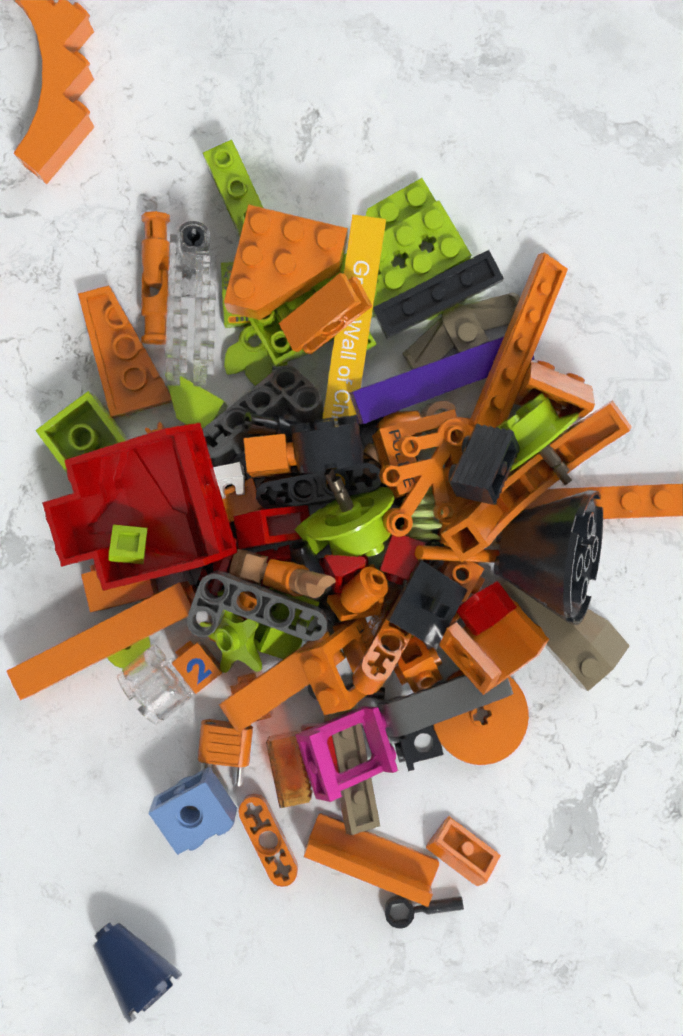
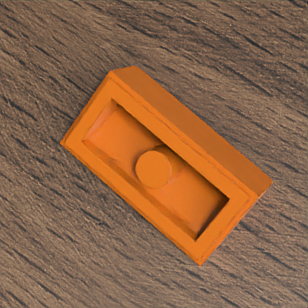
M450 816L446 817L426 845L427 850L475 886L487 883L501 857L499 853Z

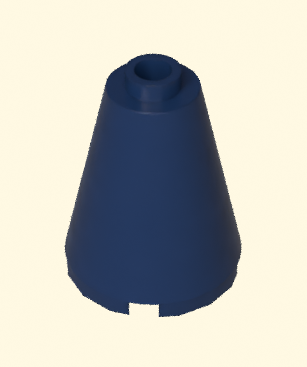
M108 923L94 936L97 941L93 948L122 1014L129 1024L137 1019L133 1014L134 1011L137 1014L141 1010L145 1012L173 986V983L170 981L172 977L180 979L182 973L174 965L120 923L115 926Z

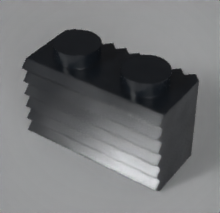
M476 424L471 436L467 435L464 438L462 455L459 462L451 466L448 475L449 483L456 497L492 505L497 504L502 487H504L507 476L517 458V453L520 451L516 436L512 430L509 429L507 431L504 428L499 429L498 427L493 428L492 426L487 427L486 425Z

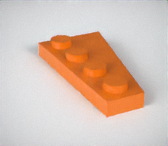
M108 285L78 293L110 417L117 418L172 403L168 388L112 288Z

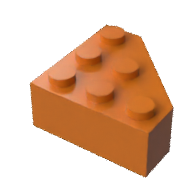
M248 204L224 299L228 313L261 320L271 314V311L286 302L293 301L326 278L329 279L338 274L348 241V228Z

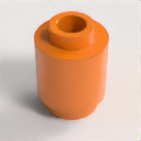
M373 567L363 568L343 586L340 600L345 609L352 613L365 612L386 595L388 583L385 575Z

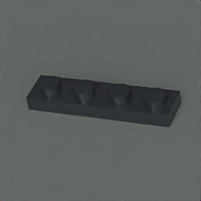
M487 250L373 307V314L386 339L501 283L504 277L490 250Z

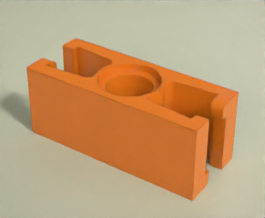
M339 273L284 318L279 325L293 351L299 352L303 349L305 353L312 354L373 305L358 278L351 277L348 280L345 274Z

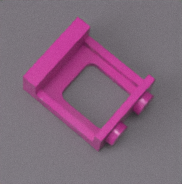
M362 706L295 735L316 799L332 802L342 797L340 792L379 773H394L398 771L395 762L396 752L392 744L389 743L385 730L386 721L378 707ZM360 723L366 734L371 750V758L338 774L328 749L327 739L333 734Z

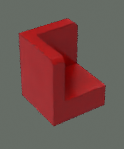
M496 581L472 595L458 608L457 613L474 636H478L502 621L517 606L501 584Z

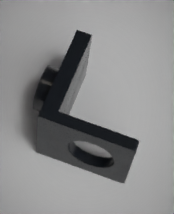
M433 725L407 735L399 736L400 742L394 743L399 763L406 762L408 772L415 770L413 763L444 754ZM425 733L433 738L431 750L420 752L415 748L414 742L418 735Z

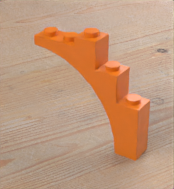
M13 0L31 20L38 37L42 57V89L38 108L27 134L13 154L25 168L45 184H48L94 129V125L88 116L90 111L78 100L94 81V77L88 68L90 66L89 61L78 52L94 33V30L89 22V13L77 2L72 5L67 0H59L57 3L53 0Z
M612 400L566 429L550 443V446L561 458V461L570 469L567 472L568 474L604 447L628 433L632 426ZM539 453L510 471L496 505L472 500L462 507L455 519L443 531L441 535L461 562L490 546L497 535L523 509L560 480L552 470L553 468H550Z

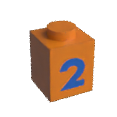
M190 640L175 652L178 658L172 662V665L195 694L223 673L220 669V663L203 641H199L194 645Z

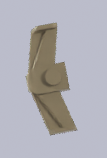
M512 292L467 305L457 304L445 310L442 317L402 353L411 370L442 359L453 348L459 353L488 342L489 339L484 331L509 325L520 296Z

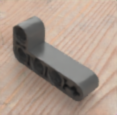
M285 365L274 370L202 429L213 467L226 465L245 449L244 438L261 436L251 433L246 434L243 432L242 427L234 429L241 424L255 425L253 422L243 421L244 415L247 412L270 417L275 414L285 416L290 412L299 422H310V426L313 427L314 420L322 419L324 404L318 389L293 366ZM293 384L289 388H284L287 385ZM269 404L267 407L259 409L260 406ZM314 404L311 408H304L306 405Z
M218 570L209 573L199 583L186 621L187 627L192 634L198 637H206L217 629L226 610L308 641L322 638L326 633L328 624L327 614L318 606ZM210 579L222 581L225 588L223 595L215 596L208 590ZM243 591L254 593L257 598V605L251 608L243 606L239 599L240 593ZM276 603H283L289 608L290 614L286 619H277L272 615L271 607ZM296 608L302 610L299 615L302 619L310 620L311 616L318 617L317 623L321 627L315 626L313 631L308 630L307 623L298 619L296 626L292 625ZM197 612H208L212 616V626H200L196 620Z
M464 674L431 686L428 689L388 699L378 703L377 707L385 718L387 736L399 737L506 698L514 693L507 678L482 695Z

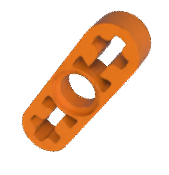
M250 794L242 800L239 807L241 822L271 882L280 887L288 886L297 877V860L268 801L260 794ZM251 802L254 806L261 805L262 809L259 812V817L262 823L266 819L270 821V823L261 825L256 831L253 829L258 824L256 817L253 814L247 815L246 813ZM265 831H271L276 834L278 843L273 848H265L260 844L259 836ZM281 849L284 850L279 856L284 866H291L286 877L282 873L276 874L275 872L278 868V862L274 855Z

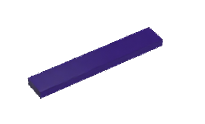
M504 336L349 392L359 423L370 422L487 378Z

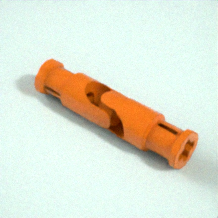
M149 211L141 215V221L144 222V240L141 242L143 265L141 315L144 317V335L141 337V342L149 345H166L170 343V337L167 336V318L170 317V276L168 273L170 267V242L167 241V224L170 222V215L163 212ZM150 287L159 289V293L151 296Z

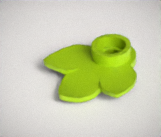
M250 324L240 332L239 341L227 349L224 367L227 375L244 371L249 381L256 386L272 373L273 366L288 365V362L275 366L262 342L257 346L250 345V338L258 336Z

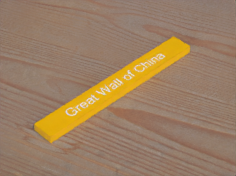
M352 214L344 274L348 280L351 277L359 279L369 300L374 305L386 219ZM373 306L334 337L323 418L334 417L335 423H338V417L356 415L349 392L361 388ZM335 473L336 476H340V477H341V479H342V481H343V483H344V485H345V480H344V478H343L340 474Z

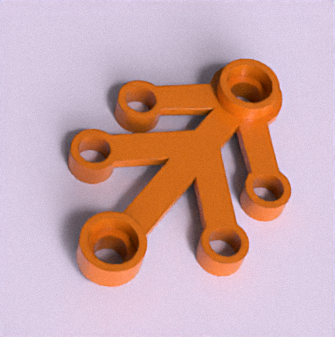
M454 418L447 419L440 424L436 433L418 437L404 436L399 440L398 451L407 457L417 456L421 449L437 447L430 459L401 466L386 465L380 470V481L391 487L399 485L404 479L419 476L400 508H391L384 514L383 524L388 533L397 537L409 533L413 524L411 516L431 485L435 501L434 517L444 523H449L455 519L457 510L452 503H449L443 465L449 456L452 465L459 462L462 455L463 440L467 435L470 436L469 427L464 421ZM453 430H457L459 433V438L456 442H453L450 438ZM412 440L414 448L411 452L407 453L405 444L407 441ZM393 469L396 474L395 479L388 482L386 474L389 470ZM447 506L449 514L442 518L441 509ZM403 517L404 526L397 529L395 522L398 518Z

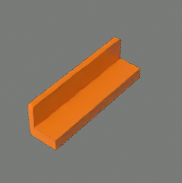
M319 813L316 818L303 856L426 907L429 906L433 896L431 885L439 867L437 859L368 831L354 835L346 834L343 821L323 813Z

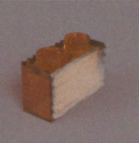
M298 730L269 736L266 741L279 808L309 803L312 798L313 790L311 789L309 776L295 736L301 733Z

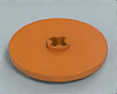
M461 670L453 673L451 676H449L445 681L464 675V673ZM510 676L508 677L514 694L480 707L481 710H487L488 715L483 717L484 723L481 724L479 720L473 719V715L477 713L476 708L433 725L439 742L447 752L469 764L489 765L507 758L518 748L527 731L529 711L525 695L514 679Z

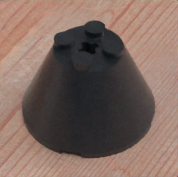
M593 490L523 510L496 537V543L500 544L499 556L496 557L494 562V574L501 576L572 625H579L588 611L592 596L587 595V589L590 580L596 581L600 563L604 517L603 507L596 506V499L601 500V494Z

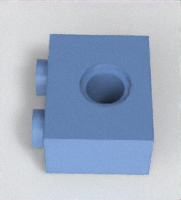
M207 767L193 776L181 779L175 786L155 796L148 814L176 854L179 855L188 849L193 851L199 848L206 839L215 834L220 836L228 832L234 825L237 807L211 768ZM186 806H194L198 810H190Z

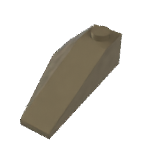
M505 580L501 584L509 597L520 605L522 611L535 624L539 625L544 634L549 638L545 645L546 649L576 684L586 691L592 689L616 667L630 646L608 620L588 609L583 621L579 625H572Z

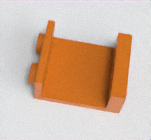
M515 600L512 601L517 608L498 624L480 635L474 636L466 625L461 627L456 622L447 628L439 644L482 695L539 656L549 641L542 628L522 611L520 605Z

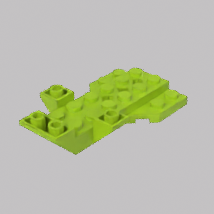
M423 178L367 208L365 216L386 219L373 307L469 260L472 256L440 200H435ZM422 242L433 244L432 252L428 253L427 249L421 251ZM347 253L344 254L339 272L344 274ZM394 258L405 259V268L400 269L399 265L394 267L392 265ZM338 274L329 279L326 278L311 287V290L271 311V314L261 320L247 317L275 366L308 355L303 349L299 352L292 350L279 323ZM442 311V312H440V313H438V314H436V315H434V316H432V317H430V318H428V319H426V320H432V319L436 318L437 316L443 314L444 311ZM370 332L367 350L377 345ZM334 337L330 339L327 343L331 341L334 342Z

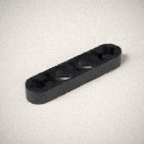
M363 459L364 462L362 464L341 469L336 467L333 470L334 473L340 474L344 478V488H346L349 496L372 492L382 483L379 478L382 468L377 461ZM364 468H369L371 473L377 474L373 476L371 483H367L366 478H357L354 482L355 486H350V470H353V477L361 476ZM329 469L316 473L295 472L269 477L260 483L256 492V499L259 505L265 509L298 506L335 499V496L328 486L324 475ZM298 480H307L311 483L313 491L309 495H300L295 490V483ZM285 483H288L290 498H287V492L279 493L275 500H272L270 496L264 495L268 487H272L273 491L277 492L284 490Z

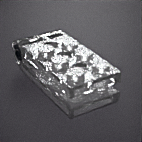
M188 221L179 227L177 235L170 234L165 346L167 385L180 386L181 374H187L189 326L188 309H183V297L195 298L193 386L207 387V375H214L216 280H210V231L201 222Z

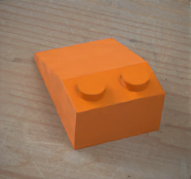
M531 361L514 404L522 407L525 403L542 393L545 397L549 398L559 417L578 412L580 416L569 427L593 411L595 406L592 386L584 383L585 379L576 374L567 373L564 375L554 371L555 367L550 363L544 361H537L535 363Z

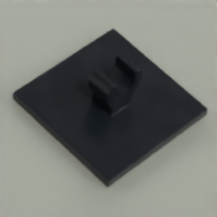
M418 559L386 620L437 649L468 590Z

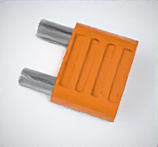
M202 720L197 758L201 762L200 771L206 769V764L211 770L212 764L233 767L232 785L236 786L238 767H240L238 787L242 786L245 767L249 766L253 726L249 725L237 733L230 721Z

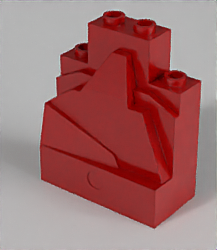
M201 423L164 428L66 459L64 462L67 469V477L71 483L73 493L42 502L61 567L93 559L102 591L202 567L237 553ZM113 525L147 528L144 564L109 561Z

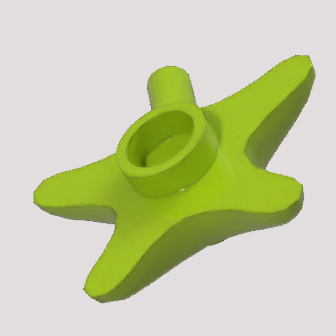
M224 590L217 592L218 596L224 594ZM225 610L221 623L208 636L216 641L218 648L222 651L220 662L222 672L227 673L237 660L242 661L256 672L262 669V661L254 641L255 631L259 626V622L250 619L245 620L240 615ZM201 622L199 625L210 627L212 622Z

